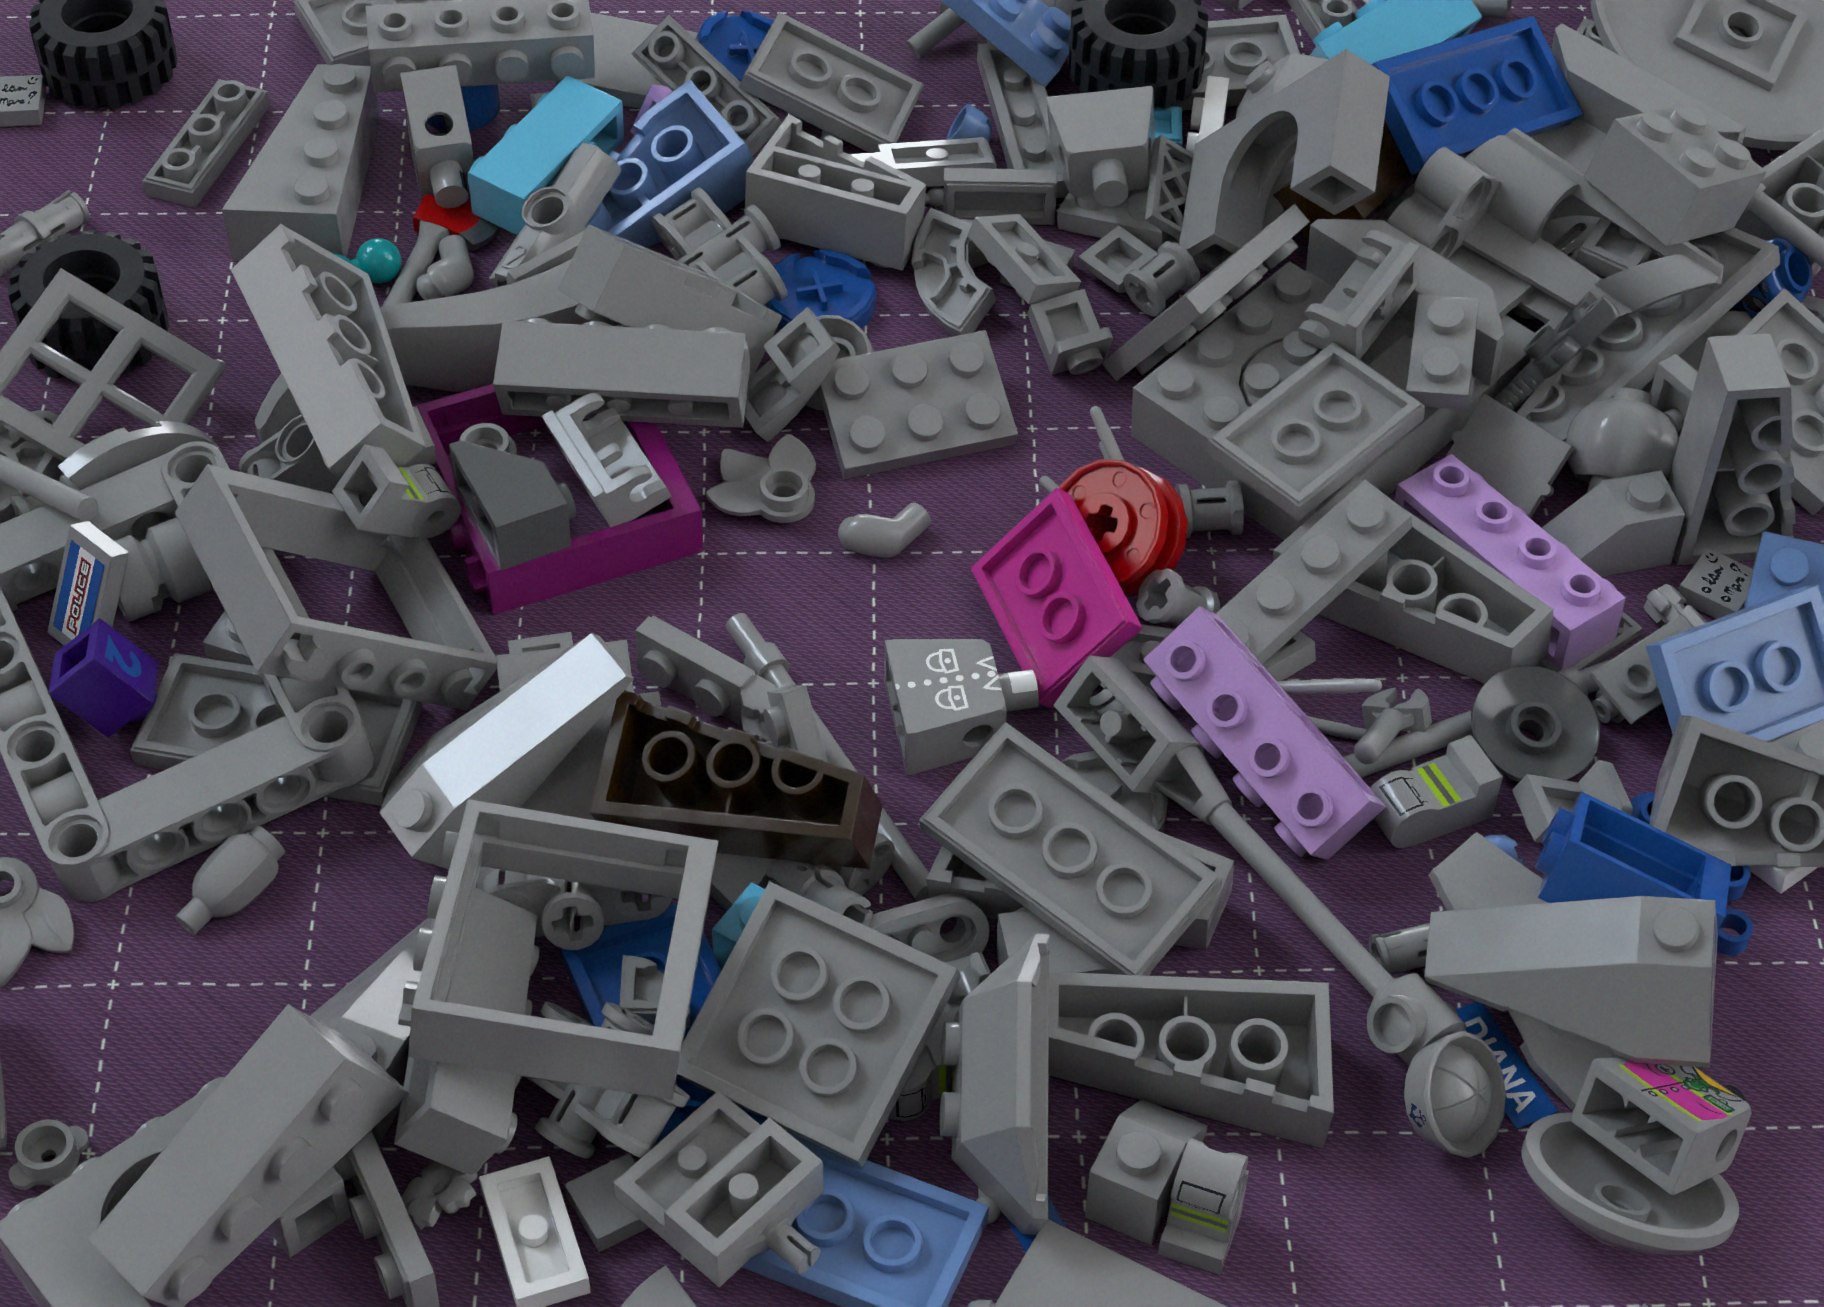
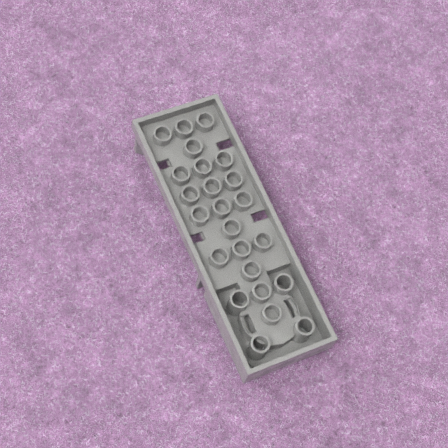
M1561 23L1555 28L1551 51L1583 115L1569 125L1532 136L1531 138L1585 173L1615 119L1680 104L1691 106L1702 112L1708 119V125L1725 139L1743 144L1747 126L1565 24ZM1413 183L1398 199L1385 209H1381L1369 220L1317 219L1310 225L1306 271L1289 261L1133 387L1131 436L1207 488L1225 487L1228 481L1237 480L1242 490L1244 513L1285 540L1353 478L1300 521H1297L1208 456L1207 440L1323 350L1299 338V327L1305 320L1310 319L1304 312L1310 304H1321L1356 260V254L1362 247L1375 250L1385 256L1381 250L1370 247L1362 241L1368 230H1378L1405 243L1412 241L1420 245L1418 285L1360 359L1364 364L1406 392L1418 294L1479 299L1468 410L1425 407L1424 420L1355 475L1361 480L1366 479L1386 496L1390 495L1397 488L1398 483L1409 478L1453 440L1452 435L1455 431H1462L1484 394L1494 399L1506 388L1507 384L1529 364L1531 358L1523 350L1530 340L1548 325L1555 329L1572 308L1464 245H1461L1449 259H1445L1388 224L1387 221L1401 202L1414 194L1415 183ZM1575 215L1552 219L1545 223L1541 237L1574 260H1577L1581 245L1600 218ZM1595 273L1596 275H1598V276L1601 277L1602 279L1606 278V277H1604V276H1602V275H1600V274H1598V273ZM1511 311L1521 318L1539 319L1545 325L1534 333L1506 314Z

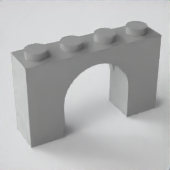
M1345 49L1196 143L1179 245L1185 248L1193 257L1196 266L1209 273L1262 230L1265 208L1271 189L1280 172L1294 155L1290 189L1334 215L1373 194L1376 188L1390 76Z
M219 1077L208 1082L190 1100L165 1116L155 1117L147 1121L132 1137L102 1156L84 1161L73 1171L71 1176L38 1197L20 1202L10 1210L5 1218L0 1220V1249L6 1264L39 1307H152L146 1298L142 1297L87 1239L225 1077ZM331 1167L267 1228L290 1258L351 1217L343 1178Z

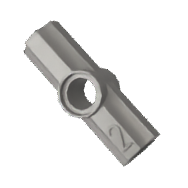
M583 142L579 148L575 149L553 184L535 191L525 200L522 207V218L526 224L489 277L494 288L507 285L508 271L586 230L587 222L621 173V169L614 158L608 156L598 146Z

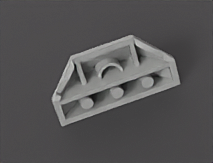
M1050 934L1033 935L963 999L954 1017V1022H944L941 1037L942 1065L953 1066V1092H943L940 1104V1135L952 1136L951 1159L986 1196L997 1204L1000 1211L1022 1234L1037 1235L1048 1220Z

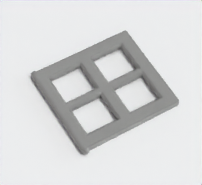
M61 268L0 350V425L63 462L72 453L85 445L75 438L103 399L150 427H155L158 421H172L188 425L225 372L226 364L223 360L212 359ZM69 303L119 332L92 371L41 342ZM141 346L191 375L164 415L114 386ZM30 356L81 385L53 425L2 396Z

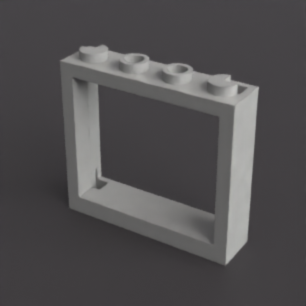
M209 464L206 465L175 511L183 530L258 673L467 710L497 669L496 656L427 538H409L357 530L334 494ZM261 547L375 571L412 639L297 616ZM294 632L304 634L300 640L290 639Z
M468 799L459 833L446 832L441 866L449 868L447 877L435 875L433 879L427 917L436 919L433 929L421 927L419 930L413 960V970L421 971L419 983L406 981L404 985L403 1003L398 1024L410 1026L408 1057L673 1100L710 897L718 841ZM481 866L678 899L653 1035L446 1002Z

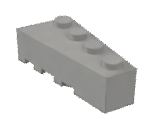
M1049 972L1048 1075L1139 1100L1144 1099L1157 1105L1323 1149L1334 1115L1329 983Z

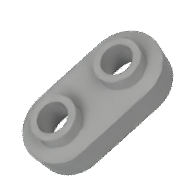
M946 893L873 914L871 923L868 926L887 936L892 935L893 939L943 962L970 956V954L976 952L981 953L988 942L990 930L987 917L971 899L957 893ZM950 917H957V923L953 930L940 934L942 923Z

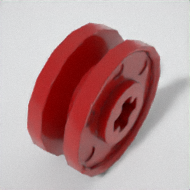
M1099 459L1077 468L1060 485L1059 489L1072 496L1125 596L1134 597L1139 595L1141 584L1153 571L1164 569L1174 571L1185 549L1188 521L1182 498L1168 480L1124 460Z

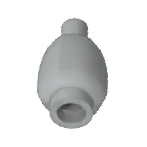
M258 825L248 834L238 833L227 838L206 859L195 874L192 883L193 899L175 916L177 922L187 932L196 935L212 917H229L245 909L276 878L279 866L277 861L285 854L283 846L272 834Z

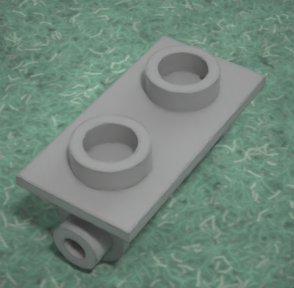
M1682 614L1591 672L1589 676L1600 688L1592 705L1597 718L1601 722L1608 723L1612 721L1619 723L1627 719L1630 724H1633L1663 704L1646 646L1694 628Z

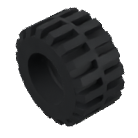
M39 0L40 4L34 5L30 12L29 28L45 85L49 87L50 93L53 96L64 98L65 103L78 106L83 104L86 109L97 110L99 107L109 106V109L121 108L122 104L138 103L143 101L144 96L154 95L162 89L161 84L170 81L173 76L172 69L177 67L176 49L167 5L164 0Z
M1077 0V2L1073 3L1071 10L1068 70H1070L1072 82L1075 85H1080L1081 93L1152 86L1154 108L1161 107L1167 109L1175 106L1176 100L1185 101L1192 95V89L1199 87L1204 69L1208 13L1206 7L1201 6L1202 0Z
M96 230L83 231L81 235L71 236V233L58 236L59 240L52 243L45 241L36 246L37 252L34 254H25L18 261L20 268L12 270L9 277L11 286L8 287V297L17 327L62 268L168 332V314L153 256L147 249L141 250L140 243L132 238L122 240L121 235L108 231L104 235L97 234ZM69 303L41 342L92 371L119 332ZM141 346L120 376L132 372L131 367L136 364L144 365L152 359L151 352ZM30 356L31 364L38 370L45 368L47 375L56 379L64 376Z

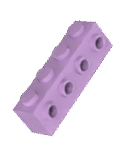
M1453 454L1397 484L1395 503L1554 609L1549 650L1544 658L1558 671L1572 667L1616 639L1626 597L1617 591L1611 582L1600 577L1577 558L1565 544L1554 539L1531 520L1521 508L1513 505L1490 486L1479 473L1472 471Z
M1199 606L1143 659L1156 675L1150 682L1156 693L1172 709L1177 711L1181 706L1186 709L1198 723L1191 729L1194 737L1215 758L1218 759L1222 754L1228 758L1239 771L1232 778L1236 786L1257 807L1266 803L1281 820L1274 827L1276 832L1299 856L1302 857L1308 851L1312 856L1329 860L1386 808L1384 803L1219 615Z

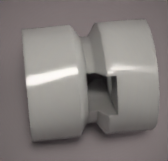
M177 517L147 528L146 537L142 541L137 540L131 535L115 540L117 544L129 552L118 600V606L127 623L160 611L163 599L167 597L181 603L212 590L210 580Z

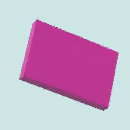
M1058 487L971 567L1022 671L1032 669L1035 673L1039 704L1050 709L1054 708V703L1089 655L1111 657L1143 628L1072 496Z

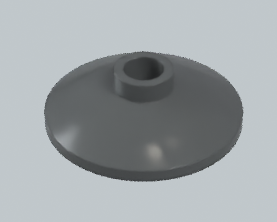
M1516 666L1495 674L1482 686L1471 710V729L1474 740L1500 773L1517 782H1520L1526 774L1570 781L1585 770L1598 748L1600 738L1599 721L1589 698L1570 679L1547 668ZM1519 729L1532 731L1536 735L1538 742L1526 738Z

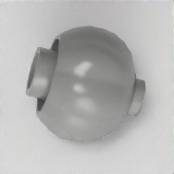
M1616 388L1614 398L1588 404L1571 421L1567 431L1566 443L1575 448L1567 462L1576 479L1589 483L1587 493L1603 480L1662 470L1666 480H1668L1679 438L1670 418L1650 405L1652 397L1650 393L1632 388Z

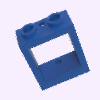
M1584 792L1580 793L1571 812L1561 807L1558 808L1543 837L1542 844L1544 847L1535 865L1536 870L1544 873L1538 895L1539 899L1548 903L1634 896L1716 900L1717 930L1719 929L1726 914L1731 864Z

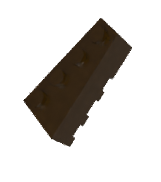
M624 690L616 699L589 813L596 821L717 840V853L870 869L883 806L863 774L787 747L783 750L755 740L751 734L731 727L728 730L697 720L692 713L672 706H668L666 709L644 701L639 694Z

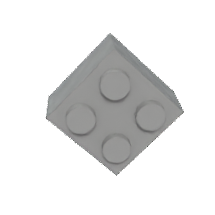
M1680 104L1615 119L1583 177L1668 247L1733 229L1767 172L1750 159L1751 154L1747 148L1736 141L1725 139L1708 125L1707 117L1702 112L1691 106Z

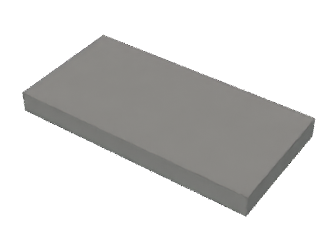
M174 653L157 690L155 704L146 715L131 747L130 752L133 763L138 766L166 770L282 718L284 714L282 711H278L260 674L254 666ZM348 689L359 710L372 746L374 762L372 769L364 779L355 785L341 788L324 797L382 806L389 785L396 777L423 708L422 702Z
M1006 722L919 819L920 829L1115 974L1148 976L1222 887V877Z

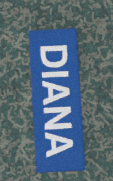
M1475 1001L1456 1009L1459 1018L1466 1024V1032L1478 1035L1493 1050L1502 1069L1506 1091L1504 1112L1514 1127L1519 1129L1543 1117L1559 1112L1485 1006Z

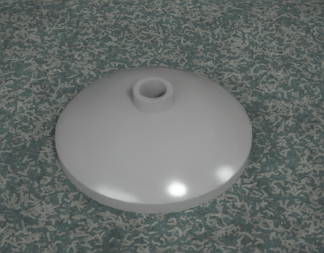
M1572 1113L1548 1115L1530 1126L1522 1144L1521 1154L1524 1166L1533 1184L1541 1195L1569 1222L1598 1241L1632 1252L1681 1255L1700 1252L1720 1245L1732 1234L1739 1217V1204L1733 1190L1720 1174L1679 1194L1671 1195L1570 1121Z

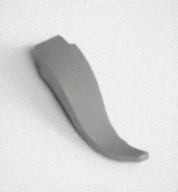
M571 260L521 281L476 293L380 307L405 385L465 392L493 384L503 320L523 321L528 318H542L552 323L579 325L589 322V320L575 313L578 302L558 290ZM611 319L609 324L617 326L618 322ZM282 373L272 385L255 418L257 436L261 444L283 429L290 420L301 413Z

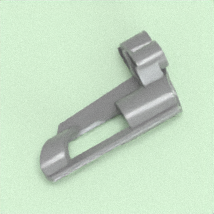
M1517 128L1510 130L1506 135H1498L1486 141L1466 158L1457 155L1447 147L1438 149L1421 169L1415 181L1414 194L1401 202L1387 221L1388 224L1445 259H1449L1461 245H1464L1570 308H1573L1589 291L1598 299L1605 296L1620 312L1617 318L1646 310L1653 304L1688 291L1704 287L1714 288L1722 285L1723 264L1688 241L1667 247L1583 177L1584 172ZM1575 215L1594 216L1611 221L1663 257L1627 268L1602 279L1544 240L1541 234L1545 223L1549 220Z

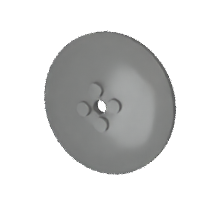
M1590 0L1595 27L1604 47L1747 126L1743 146L1769 150H1790L1824 128V0ZM1729 26H1737L1744 29L1749 34V37L1736 35Z

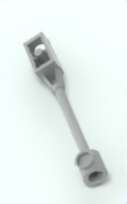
M1088 656L1053 706L1132 792L1163 793L1208 825H1213L1373 997L1366 1020L1369 1037L1377 1048L1387 1053H1397L1410 1066L1412 1058L1423 1047L1447 1035L1460 1031L1466 1032V1024L1459 1018L1455 1008L1450 1003L1443 1001L1419 974L1411 973L1393 978L1232 807V801L1203 755L1204 749L1192 732L1186 729L1158 700L1156 693L1151 688L1146 687L1120 659ZM1100 684L1104 690L1091 697L1095 688Z

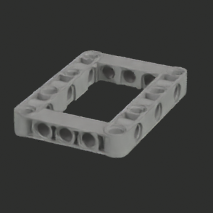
M193 441L182 444L171 452L79 491L94 498L98 503V511L95 517L89 521L113 541L128 535L142 541L146 537L147 528L177 517L175 511L207 464L226 469L230 468L221 451L215 445L202 441ZM46 504L0 524V753L42 850L63 890L69 897L79 902H95L105 899L122 888L223 843L234 834L245 833L252 830L256 825L265 824L341 788L355 785L364 779L372 769L374 762L372 746L359 710L348 689L259 673L278 711H282L284 717L97 800L92 784L58 714L55 703L48 694L47 685L13 611L19 609L17 604L57 587L70 525L85 521H81ZM261 547L297 616L309 618L274 550ZM294 632L290 639L300 640L304 634Z

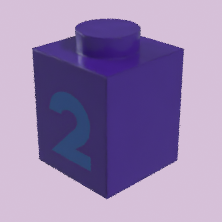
M99 618L55 653L48 694L109 738L129 721L137 723L142 720L154 706L157 698L155 687L159 662Z

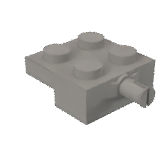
M719 1090L613 1182L615 1198L718 1287H721L753 1256L763 1253L767 1249L773 1250L792 1266L798 1274L806 1273L808 1271L807 1264L812 1267L820 1255V1249L810 1243L791 1225L794 1219L824 1192L823 1161L770 1117L760 1125Z

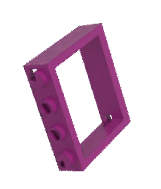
M493 384L416 405L435 445L437 463L431 466L435 467L461 505V513L457 521L450 529L446 530L448 540L454 552L464 550L467 557L463 558V568L468 585L473 594L483 592L493 615L704 552L701 508L657 424L623 421L672 497L655 507L657 514L572 538L570 547L500 570L454 487L452 465L447 456L450 453L449 444L459 441L462 433L476 424H496L502 427L508 433V436L546 426V423L540 416L502 414Z

